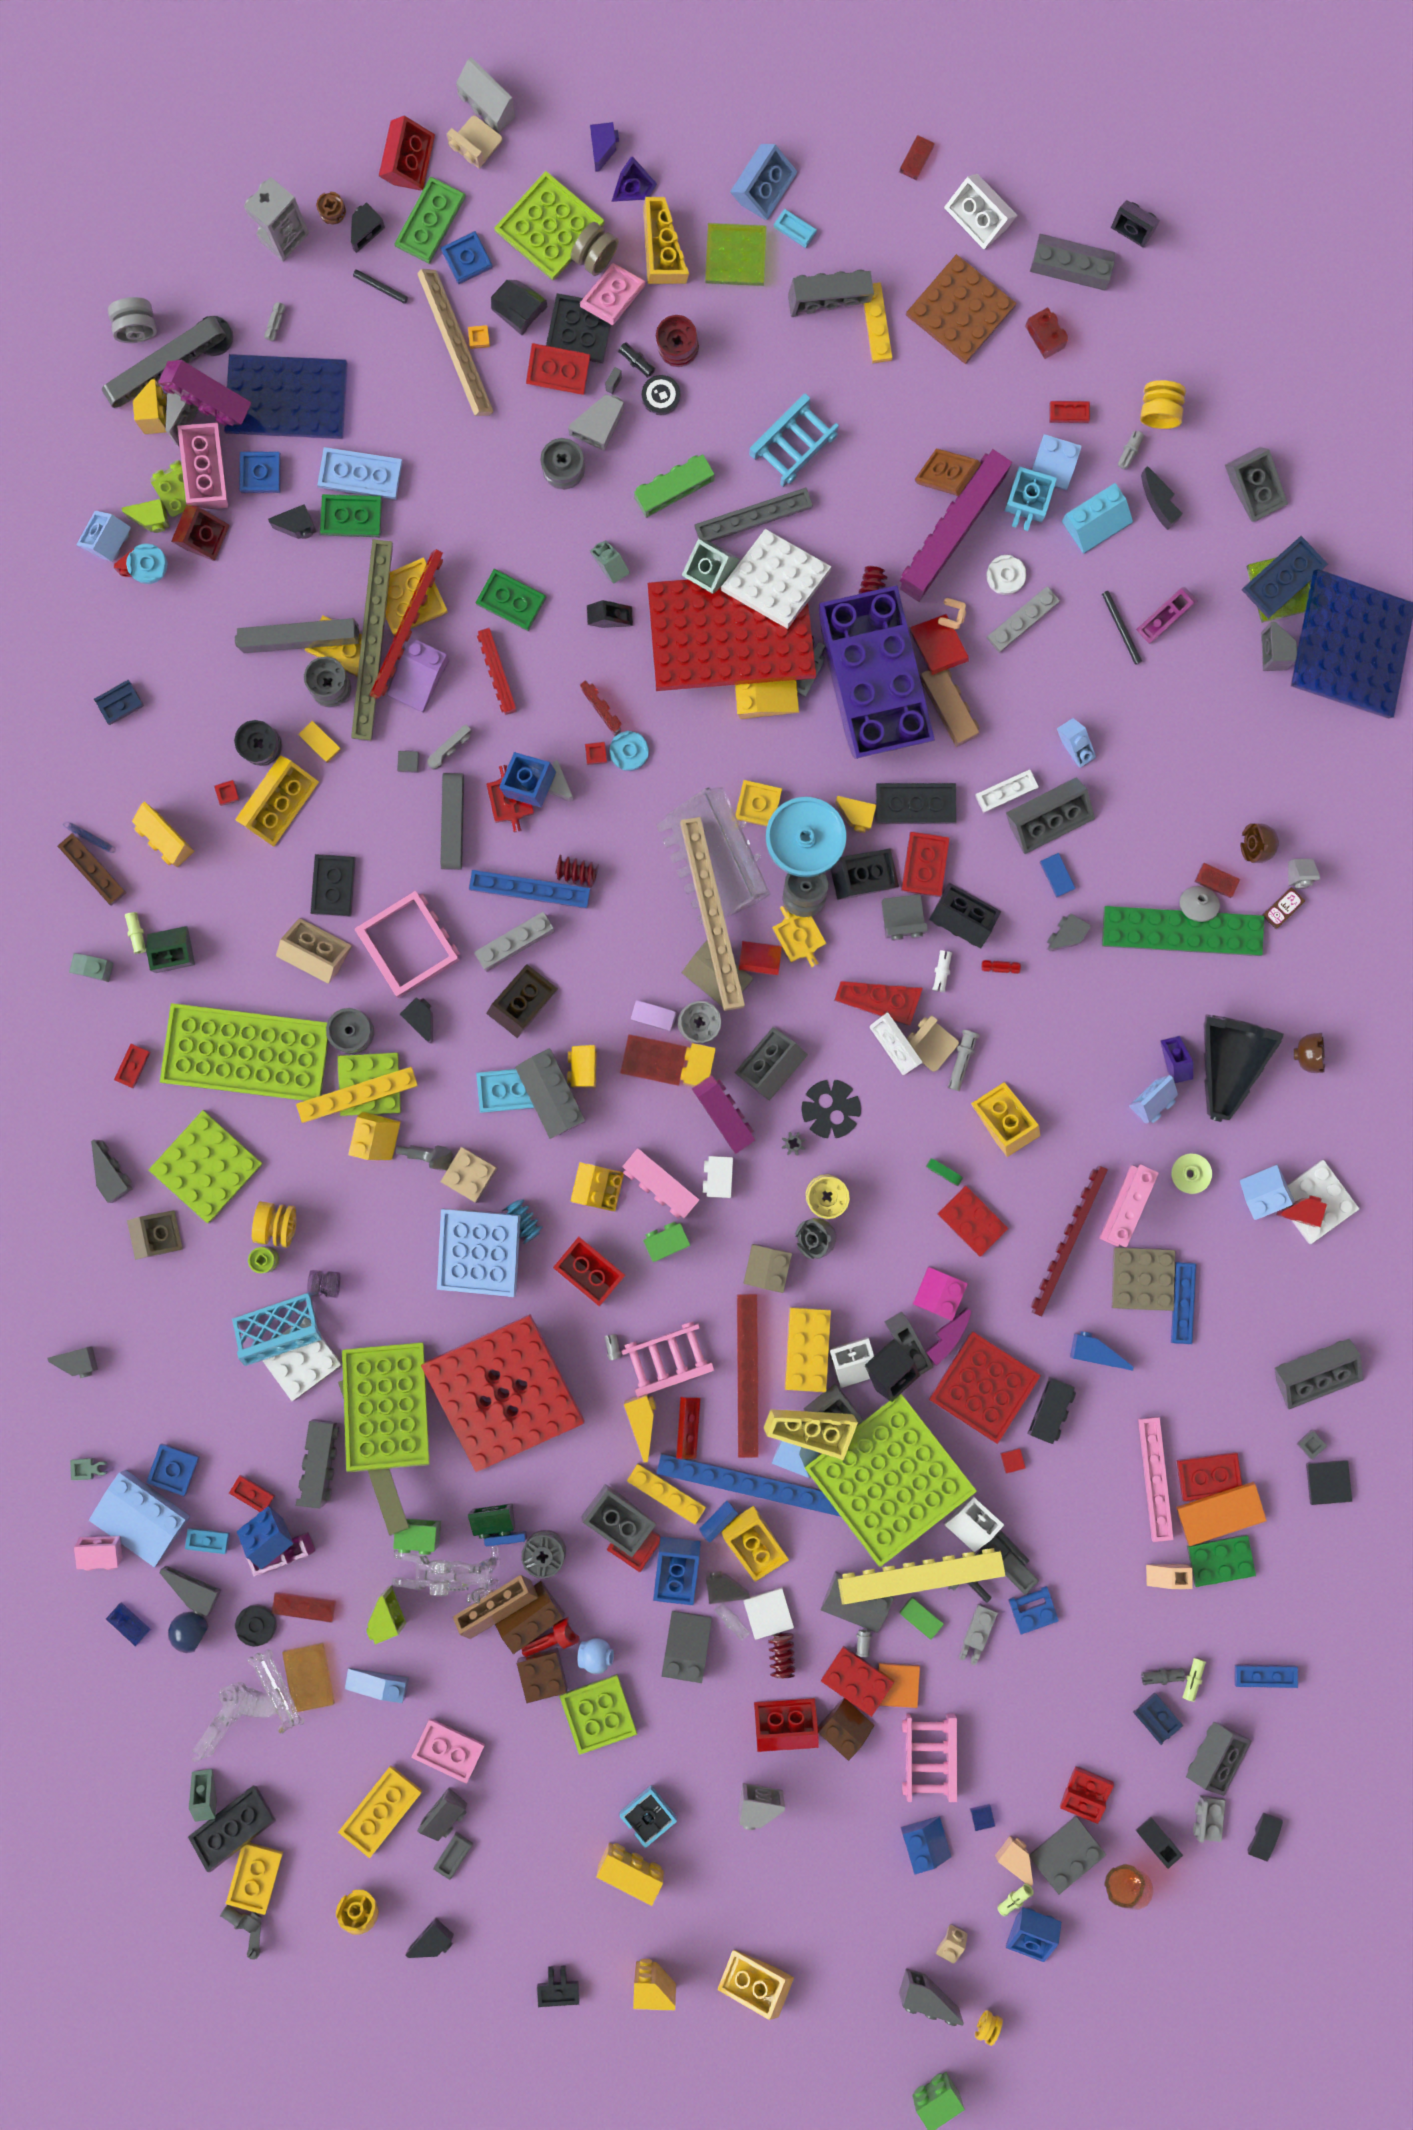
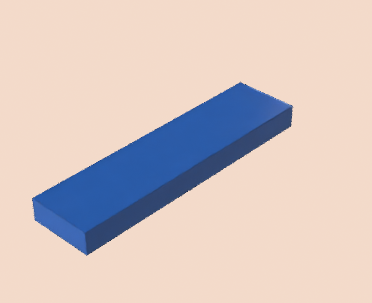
M1175 1262L1171 1343L1192 1344L1195 1263Z

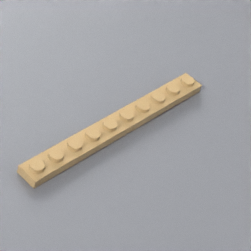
M701 817L683 819L680 825L723 1009L728 1011L744 1008V999Z

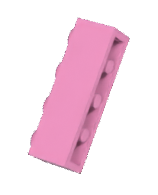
M638 1148L622 1166L625 1169L623 1173L631 1180L634 1178L639 1180L641 1183L638 1186L647 1193L652 1191L656 1195L654 1199L662 1206L665 1203L672 1209L669 1212L678 1219L681 1216L685 1218L699 1201L696 1196Z

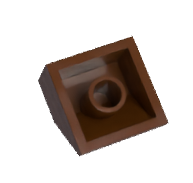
M843 1698L818 1725V1733L849 1761L863 1746L875 1725L851 1702Z

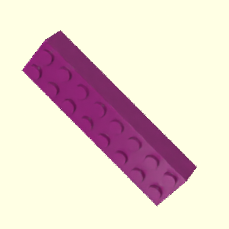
M992 449L990 454H984L980 461L981 465L966 485L967 487L963 489L955 502L952 501L944 518L941 517L933 534L930 533L924 541L922 551L919 549L914 555L911 567L907 566L903 571L900 579V590L916 601L920 602L1006 478L1012 461L996 450Z

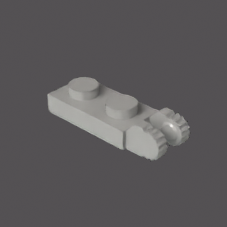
M464 724L429 757L427 761L428 766L431 769L441 766L445 756L449 758L456 751L455 747L460 742L464 744L471 738V729Z
M979 1604L977 1605L963 1640L964 1644L959 1655L960 1660L964 1661L969 1646L975 1648L971 1657V1664H977L997 1616L996 1611Z

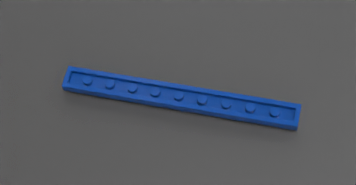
M661 1453L656 1474L840 1516L821 1490L689 1459H678L676 1456Z

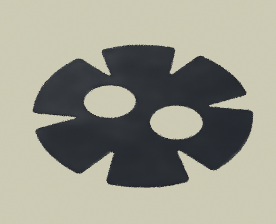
M823 1080L814 1084L807 1091L806 1096L813 1100L814 1103L803 1101L801 1110L804 1122L816 1119L809 1128L814 1134L822 1138H828L832 1127L835 1138H840L855 1128L857 1123L848 1116L860 1117V1101L858 1096L846 1099L853 1089L842 1081L834 1080L832 1090L830 1091L828 1081ZM822 1094H828L832 1097L833 1102L830 1107L823 1108L819 1105L818 1100ZM835 1110L841 1111L844 1115V1120L840 1124H833L830 1121V1114Z

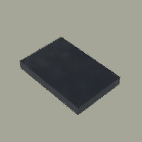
M315 854L310 914L351 917L355 857Z

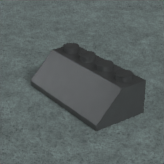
M1039 234L1030 272L1105 291L1111 278L1115 252Z
M1077 777L1006 812L1010 828L1024 854L1095 819L1088 790Z
M550 1048L530 1057L515 1067L549 1139L586 1122Z
M1350 1338L1275 1367L1276 1381L1287 1408L1292 1409L1363 1381L1361 1355Z

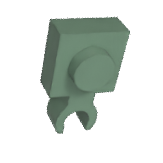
M93 1458L70 1460L71 1480H90L94 1478L93 1473L105 1475L108 1471L102 1472L99 1467L100 1465L107 1464V1462L100 1461L93 1464Z

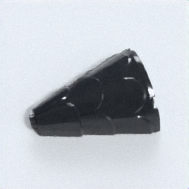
M1206 1014L1203 1023L1207 1114L1211 1116V1120L1222 1122L1223 1119L1230 1120L1248 1096L1250 1088L1281 1044L1284 1034L1252 1023L1216 1015L1210 1017L1211 1015Z

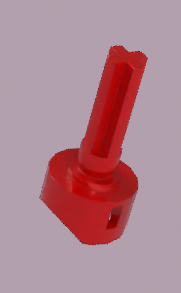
M569 1617L554 1624V1632L531 1641L521 1649L523 1656L528 1657L558 1643L563 1649L579 1643L580 1637L569 1626Z

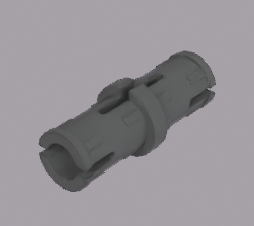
M1160 1668L1159 1671L1141 1672V1675L1144 1676L1141 1677L1143 1685L1158 1683L1167 1685L1168 1682L1185 1681V1678L1182 1677L1185 1676L1183 1668L1169 1670Z

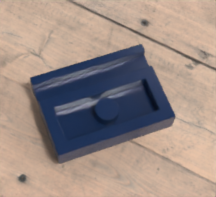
M129 680L94 698L108 725L144 706Z
M1153 1693L1136 1711H1133L1160 1745L1183 1727L1181 1722L1156 1693Z

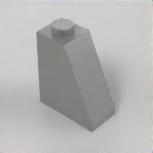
M605 394L569 425V435L605 451L624 411V402L615 395L609 396Z

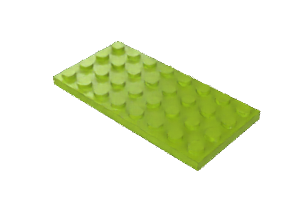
M171 1003L159 1083L302 1101L319 1097L322 1093L329 1042L326 1034L327 1022Z

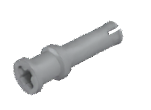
M968 1030L962 1031L964 1035L960 1046L957 1047L959 1053L947 1087L956 1091H960L968 1062L975 1053L974 1046L976 1040L980 1037L979 1034Z

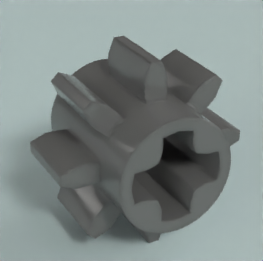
M788 1132L789 1138H782L786 1145L781 1148L789 1150L787 1155H790L792 1151L798 1156V1149L805 1150L801 1146L805 1139L800 1140L798 1138L799 1132L796 1136H792V1133ZM795 1138L799 1146L791 1149L788 1141H792Z

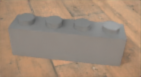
M541 912L474 953L487 972L552 934L555 930L545 913Z

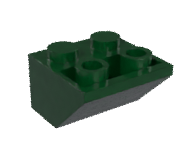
M188 926L147 934L146 953L150 971L161 973L195 965Z

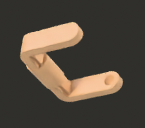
M945 598V605L960 610L958 611L956 621L939 618L938 623L943 626L959 629L961 623L965 620L966 604Z

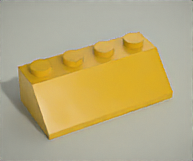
M280 755L235 821L274 847L319 781L291 760Z

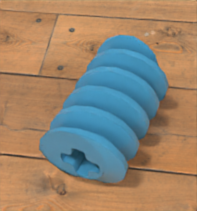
M520 1199L502 1211L508 1210L506 1214L520 1215L521 1233L519 1238L526 1237L523 1244H526L538 1236L543 1227L542 1225L535 1226L538 1219L531 1220L534 1213H526L529 1206L522 1207L525 1200Z

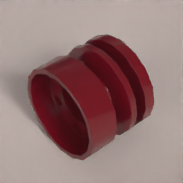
M671 315L660 322L655 336L660 356L664 362L670 366L682 367L694 361L698 355L699 342L696 328L692 321L682 315Z

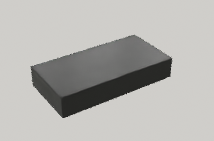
M1010 1551L1002 1558L1005 1576L1026 1595L1039 1580Z
M456 1832L433 1870L451 1880L473 1843Z

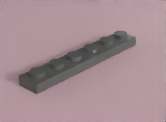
M805 487L694 524L698 539L712 542L811 509L813 505L808 490Z

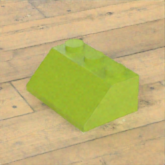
M392 1585L388 1586L379 1597L367 1624V1635L370 1640L374 1641V1644L399 1635L406 1625V1620Z

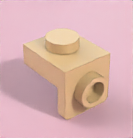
M950 1924L945 1938L937 1947L936 1955L954 1964L966 1948L968 1934Z

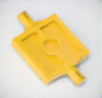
M781 906L780 909L785 918L781 923L773 926L772 929L790 963L799 958L806 957L811 968L818 965L819 963L813 953L818 948L826 945V942L812 916H796L790 913L785 906Z

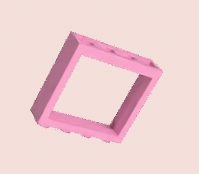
M416 891L355 928L361 941L398 998H401L460 961L458 958L460 953L455 944L450 945L447 940L450 937L444 927L440 929L436 923L439 921L437 915L433 910L430 912L426 907L429 904L423 893L419 895ZM415 901L449 957L403 986H400L366 930Z

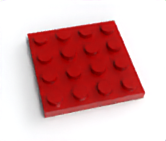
M971 1331L929 1397V1400L998 1444L1041 1375Z

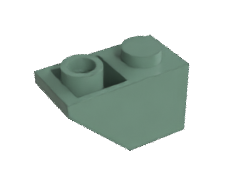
M606 540L596 544L590 550L593 558L613 584L630 573L621 555Z

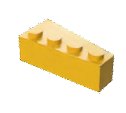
M645 197L643 215L647 283L686 284L689 272L684 262L682 250H680L677 233L672 224L673 221L666 198Z

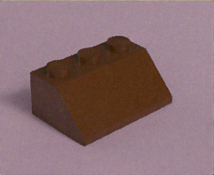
M541 1580L534 1585L539 1598L495 1624L502 1640L513 1655L564 1617L565 1613Z

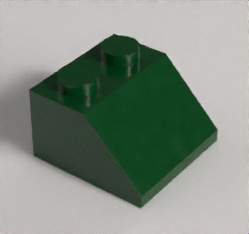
M512 1503L474 1508L468 1514L473 1536H479V1539L491 1537L492 1533H499V1536L509 1535L516 1528Z

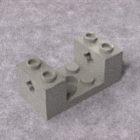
M270 177L267 181L261 183L259 190L253 196L246 200L244 208L247 215L260 225L256 233L259 241L284 262L309 234L295 197Z

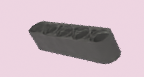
M443 773L441 869L462 870L464 773Z

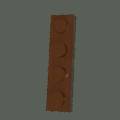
M71 833L57 846L109 905L112 906L127 893L75 834Z

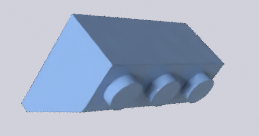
M760 144L730 193L741 206L767 220L794 179L797 170L776 144Z

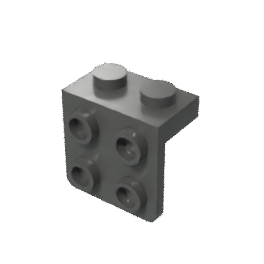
M920 895L884 898L882 900L886 938H891L892 941L902 940L903 936L920 938L923 937V934L927 933L928 928L927 923H924Z

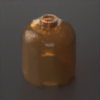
M1128 1864L1119 1865L1116 1868L1113 1867L1106 1875L1104 1885L1108 1898L1114 1905L1129 1910H1141L1148 1906L1152 1900L1154 1893L1153 1884L1150 1878L1136 1867Z

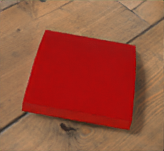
M1075 1766L1064 1792L1060 1809L1098 1824L1106 1809V1801L1114 1787V1782Z

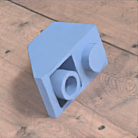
M1072 718L1057 728L1062 744L1079 768L1096 758L1087 730L1078 721Z

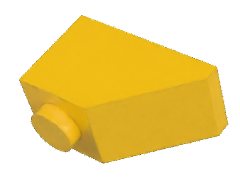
M837 796L835 804L849 826L853 827L854 831L860 833L870 831L876 805Z

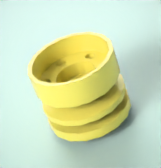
M830 1174L819 1175L813 1178L807 1185L805 1192L806 1202L811 1211L818 1217L825 1219L836 1218L842 1215L847 1209L850 1200L846 1185L839 1178ZM824 1191L827 1193L831 1191L830 1200L826 1198L822 1200L824 1196L822 1193Z

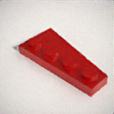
M841 981L834 1001L880 1017L889 1013L895 1022L910 1026L923 988Z

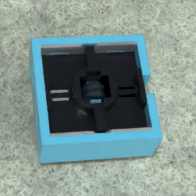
M652 1785L619 1812V1817L629 1829L633 1828L635 1830L636 1838L645 1848L677 1822L675 1813Z

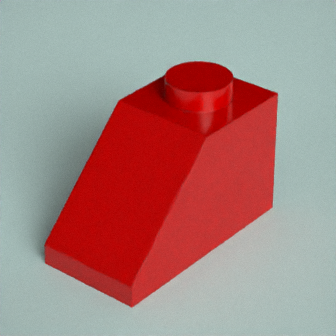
M1310 1195L1309 1198H1301L1294 1202L1293 1205L1277 1211L1276 1215L1309 1226L1321 1227L1327 1204L1321 1202V1198Z

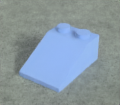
M1168 1075L1157 1078L1129 1105L1144 1123H1149L1150 1121L1154 1123L1161 1117L1160 1112L1164 1108L1169 1109L1176 1102L1174 1098L1178 1096L1173 1077Z

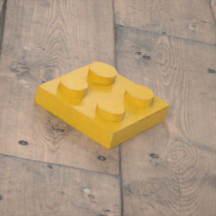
M743 780L734 820L767 827L769 819L778 808L782 788Z

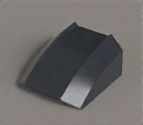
M506 280L491 296L492 311L521 335L527 331V328L540 313H543L548 307L546 299L518 280Z

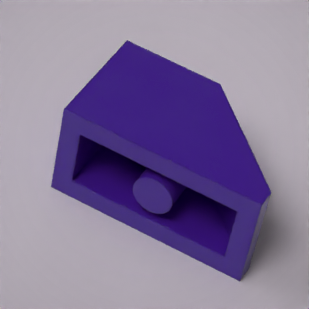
M613 122L590 125L595 172L600 171L616 151V142H619L618 130H614Z
M1177 1036L1161 1040L1167 1071L1173 1077L1174 1083L1192 1080L1193 1060L1181 1037Z

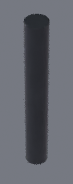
M357 269L354 271L353 277L406 304L408 300L406 295Z

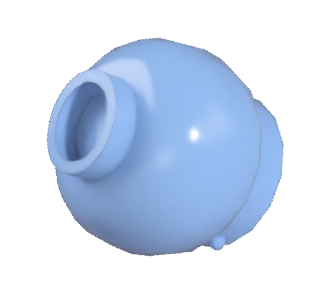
M593 1638L589 1641L581 1642L578 1650L579 1668L585 1669L592 1674H600L613 1664L614 1651L610 1649L607 1641Z

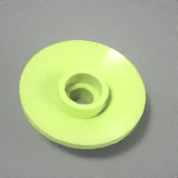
M1185 1154L1179 1157L1173 1164L1171 1176L1173 1183L1179 1190L1188 1194H1196L1205 1190L1210 1184L1212 1169L1204 1157L1198 1154ZM1188 1170H1191L1193 1172V1176L1191 1178L1187 1176Z

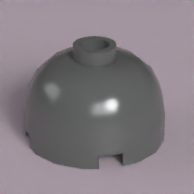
M812 1218L803 1221L797 1227L795 1237H798L799 1242L797 1247L807 1258L819 1259L828 1255L834 1249L836 1232L833 1226L826 1220Z

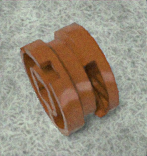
M331 191L327 194L324 192L317 199V211L325 223L334 225L344 219L346 208L339 194Z

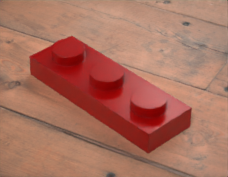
M680 1397L676 1454L678 1459H696L700 1397Z

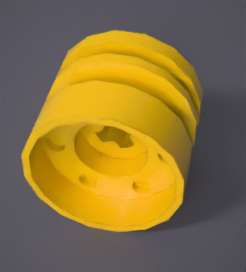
M1167 380L1147 383L1144 387L1143 402L1145 404L1141 408V423L1157 429H1171L1180 426L1183 418L1182 405L1185 402L1186 388L1180 383Z
M259 1201L252 1224L253 1243L267 1245L273 1236L274 1246H279L281 1243L282 1247L289 1248L296 1230V1207L288 1206L286 1209V1206L281 1204L276 1213L274 1203Z

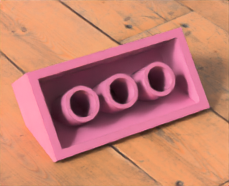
M218 423L178 425L186 504L205 509L228 508Z

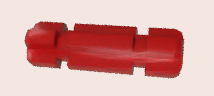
M983 960L981 970L1018 974L1021 970V964L1018 962L1010 964V962L1005 961L991 962V960Z

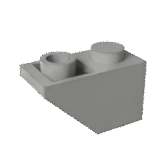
M1293 859L1288 862L1289 886H1295V889H1306L1308 886H1312L1314 882L1320 880L1314 859Z

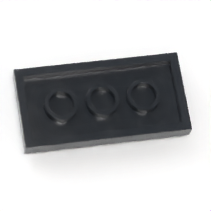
M876 783V824H956V783Z
M253 1785L217 1813L215 1819L208 1820L189 1835L188 1838L206 1872H212L273 1824L276 1819L258 1787Z

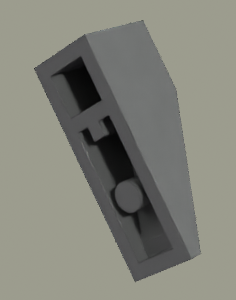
M902 1312L884 1321L894 1340L915 1362L920 1375L933 1368L910 1322Z
M168 1566L161 1568L159 1573L185 1605L192 1609L194 1613L204 1617V1615L208 1616L213 1611L221 1589Z

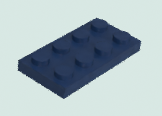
M1300 536L1244 586L1242 591L1269 619L1320 573L1328 563Z

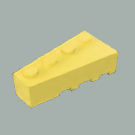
M771 1409L764 1425V1430L768 1437L844 1460L858 1422L853 1414Z

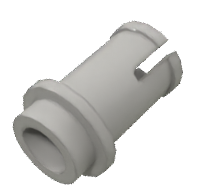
M617 1334L605 1336L608 1351L606 1356L609 1357V1361L621 1358L622 1352L619 1349Z
M858 1630L856 1637H858L857 1656L869 1657L870 1639L872 1638L870 1630Z

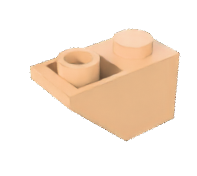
M1146 1564L1147 1586L1168 1589H1193L1192 1568L1187 1564Z

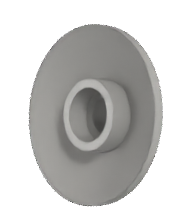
M1190 887L1180 897L1179 903L1182 912L1194 921H1209L1217 915L1220 908V902L1216 894L1205 887Z

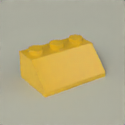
M145 801L141 804L132 820L136 825L135 831L141 837L146 836L150 840L148 844L155 851L159 849L163 854L161 858L169 866L173 864L179 867L195 851L152 806Z
M651 1959L636 1961L633 2009L675 2010L676 1983L657 1962H652Z

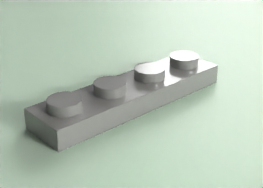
M1046 586L989 634L987 640L1000 653L1056 606L1060 600Z

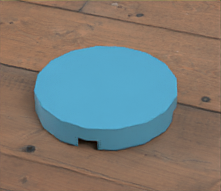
M145 543L136 546L129 553L126 565L128 572L136 581L142 584H153L164 577L167 572L168 562L161 549L153 544Z
M632 731L621 732L615 736L609 750L612 762L616 767L624 771H633L642 767L648 759L649 753L648 744L644 737Z

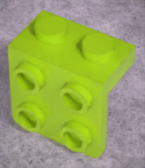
M180 460L169 465L170 468L165 471L160 469L152 474L153 477L150 478L152 486L172 517L184 512L186 505H188L186 504L182 462Z

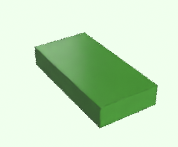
M913 1597L909 1599L899 1612L930 1640L944 1625L943 1622Z

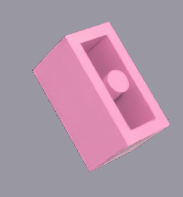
M120 1536L79 1537L74 1546L77 1569L90 1571L104 1568L111 1570L118 1568L123 1558Z

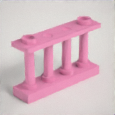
M1139 1164L1138 1168L1130 1165L1099 1239L1116 1247L1121 1245L1127 1248L1159 1174L1158 1172Z
M692 1321L683 1324V1329L640 1344L634 1341L624 1345L625 1349L622 1350V1354H630L639 1380V1387L635 1388L637 1397L714 1371L712 1362L707 1363V1360H704L694 1331L700 1328L698 1323L694 1325ZM684 1333H687L697 1362L695 1363L696 1367L688 1369L687 1366L685 1367L675 1338ZM668 1340L677 1366V1374L671 1376L665 1372L656 1343ZM647 1346L658 1373V1380L651 1383L646 1379L637 1352L638 1349Z
M906 1713V1720H902V1732L906 1733V1782H902V1794L906 1795L908 1802H912V1793H943V1795H947L949 1802H957V1718L955 1714H946V1720H943V1722H912L910 1713ZM912 1730L943 1731V1733H946V1741H943V1743H912ZM912 1751H943L946 1754V1761H943V1764H912ZM912 1772H943V1774H946V1782H943V1784H912Z

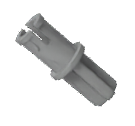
M1133 431L1129 442L1123 447L1124 452L1118 462V467L1124 470L1129 467L1133 457L1138 454V448L1145 437L1143 433L1137 431L1136 434V431Z

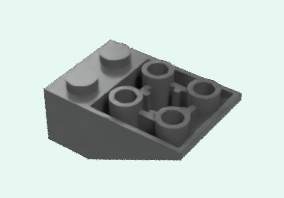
M910 1969L905 1970L899 1995L902 2006L907 2012L912 2014L919 2012L932 2020H937L938 2018L945 2020V2023L951 2026H957V2024L963 2026L964 2022L959 2007L926 1974Z

